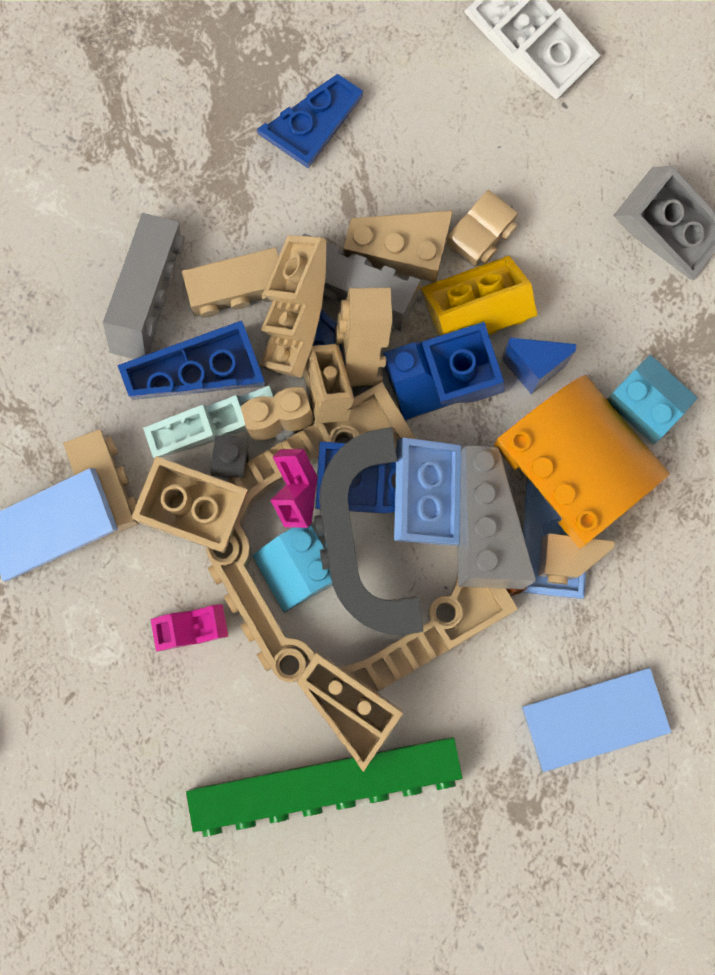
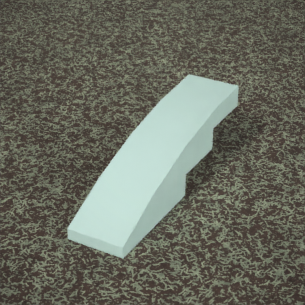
M269 385L240 397L234 395L209 406L200 405L144 427L143 429L153 458L155 459L156 456H167L215 441V436L227 437L246 431L241 406L248 400L256 397H273L275 395L273 388Z

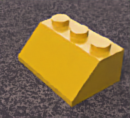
M510 256L420 287L439 336L485 322L488 335H492L497 330L511 325L522 324L527 319L538 316L531 282Z

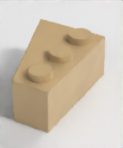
M453 210L351 218L343 248L344 256L349 258L351 254H357L367 258L373 265V268L380 269L385 265L395 269L398 274L436 282Z
M349 288L347 300H341V313H338V325H335V343L341 344L342 359L350 386H376L381 382L383 383L382 367H385L386 356H381L382 347H388L392 327L391 288Z
M317 651L298 678L297 684L364 772L403 715V711Z

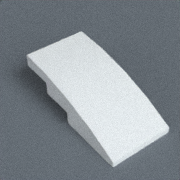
M475 0L464 11L508 59L555 99L559 98L601 56L562 9L559 8L555 11L546 0Z

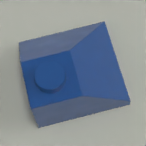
M485 322L422 341L441 404L476 402L505 392L504 380Z
M422 341L383 352V356H386L385 370L405 421L456 404H441Z

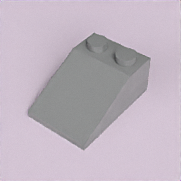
M673 166L652 167L613 215L633 237L691 280L695 279L715 253V212Z

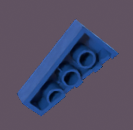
M242 320L117 365L128 396L132 400L265 386L264 378Z

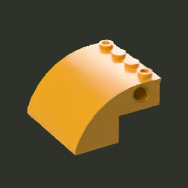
M587 375L575 379L549 397L498 437L494 444V447H499L500 454L513 470L516 471L520 468L559 514L562 520L558 524L579 549L595 538L670 475L668 470Z

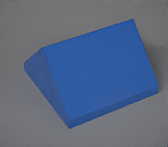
M509 338L502 355V361L532 394L566 367L576 351V344Z

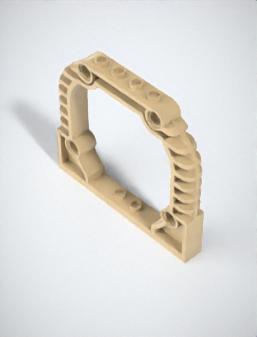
M382 382L354 398L352 408H350L349 419L320 424L316 423L315 420L313 425L248 461L244 478L231 477L228 480L231 484L249 490L229 543L233 546V552L228 558L220 559L216 555V550L206 547L208 558L212 563L208 570L217 585L223 582L229 594L225 595L224 598L233 614L239 611L245 623L240 626L249 642L256 640L261 652L257 656L266 672L272 669L275 675L285 682L297 681L315 654L306 643L298 639L286 638L248 572L247 566L251 560L252 548L242 528L243 523L252 505L270 489L284 482L273 459V456L280 449H304L311 464L314 465L318 462L319 442L336 443L341 437L353 439L369 431L390 427L393 430L395 448L397 439H416ZM457 572V578L450 596L438 597L428 609L429 622L423 625L424 632L408 634L368 659L347 666H339L378 692L513 613L518 608L506 588L458 587ZM447 604L453 609L454 617L452 621L442 622L437 618L436 609L439 605ZM294 656L298 659L299 669L295 674L286 675L282 671L281 663L285 657Z

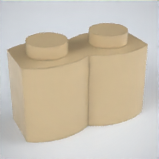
M488 189L447 236L446 244L474 267L481 261L486 264L497 251L495 244L501 238L507 240L518 227L515 223L518 213Z
M290 387L278 392L273 397H256L248 400L241 406L246 429L253 440H267L277 436L283 430H301L315 421L307 393L303 387Z

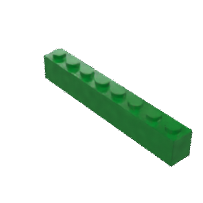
M449 737L379 751L375 754L364 772L353 757L192 788L186 791L193 833L202 831V836L207 837L223 833L222 827L235 824L236 830L255 827V820L269 818L270 823H277L289 820V813L302 811L303 817L323 813L322 807L335 804L336 810L355 807V800L369 798L370 803L389 800V793L402 791L403 797L421 794L423 793L422 787L435 785L436 790L448 789L456 786L455 780L463 778L455 738Z

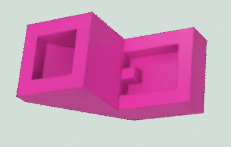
M280 449L273 456V459L286 485L271 499V502L284 527L308 528L312 524L318 476L304 449Z
M223 604L211 605L193 611L170 613L150 619L156 652L228 637Z

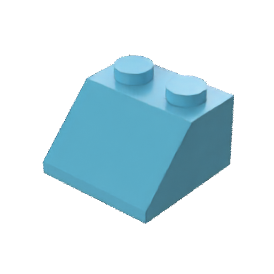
M649 355L607 400L620 415L654 445L685 414L698 397L653 356Z
M311 525L308 528L293 527L252 555L284 613L332 586L329 569H322L320 549H324Z

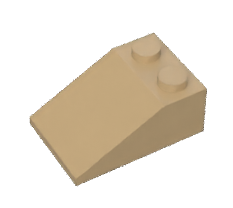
M156 456L131 519L166 534L225 553L249 490Z

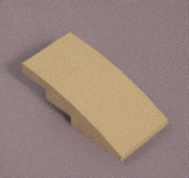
M288 235L263 293V296L273 300L261 328V331L271 337L259 366L269 371L299 378L302 377L313 346L322 307L326 277L327 240L322 237Z

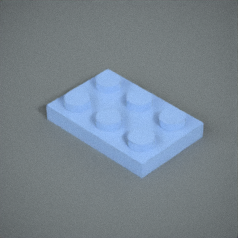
M411 438L397 439L394 541L448 546L459 545L461 445Z

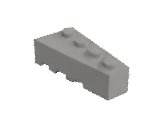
M146 213L141 214L103 320L110 353L132 359L150 353L160 313L165 303L169 281H172L174 277L176 256L182 253L185 236L181 235L179 221Z
M326 243V277L323 299L335 303L336 300L339 302L347 300L349 288H391L393 319L391 331L394 328L402 331L418 300L421 280L410 276L408 281L403 280L396 275L397 271L384 265L379 270L375 269L367 258L357 254H351L349 258L343 256L344 251L340 247Z
M466 445L461 450L459 545H457L458 587L524 589L536 581L499 447Z

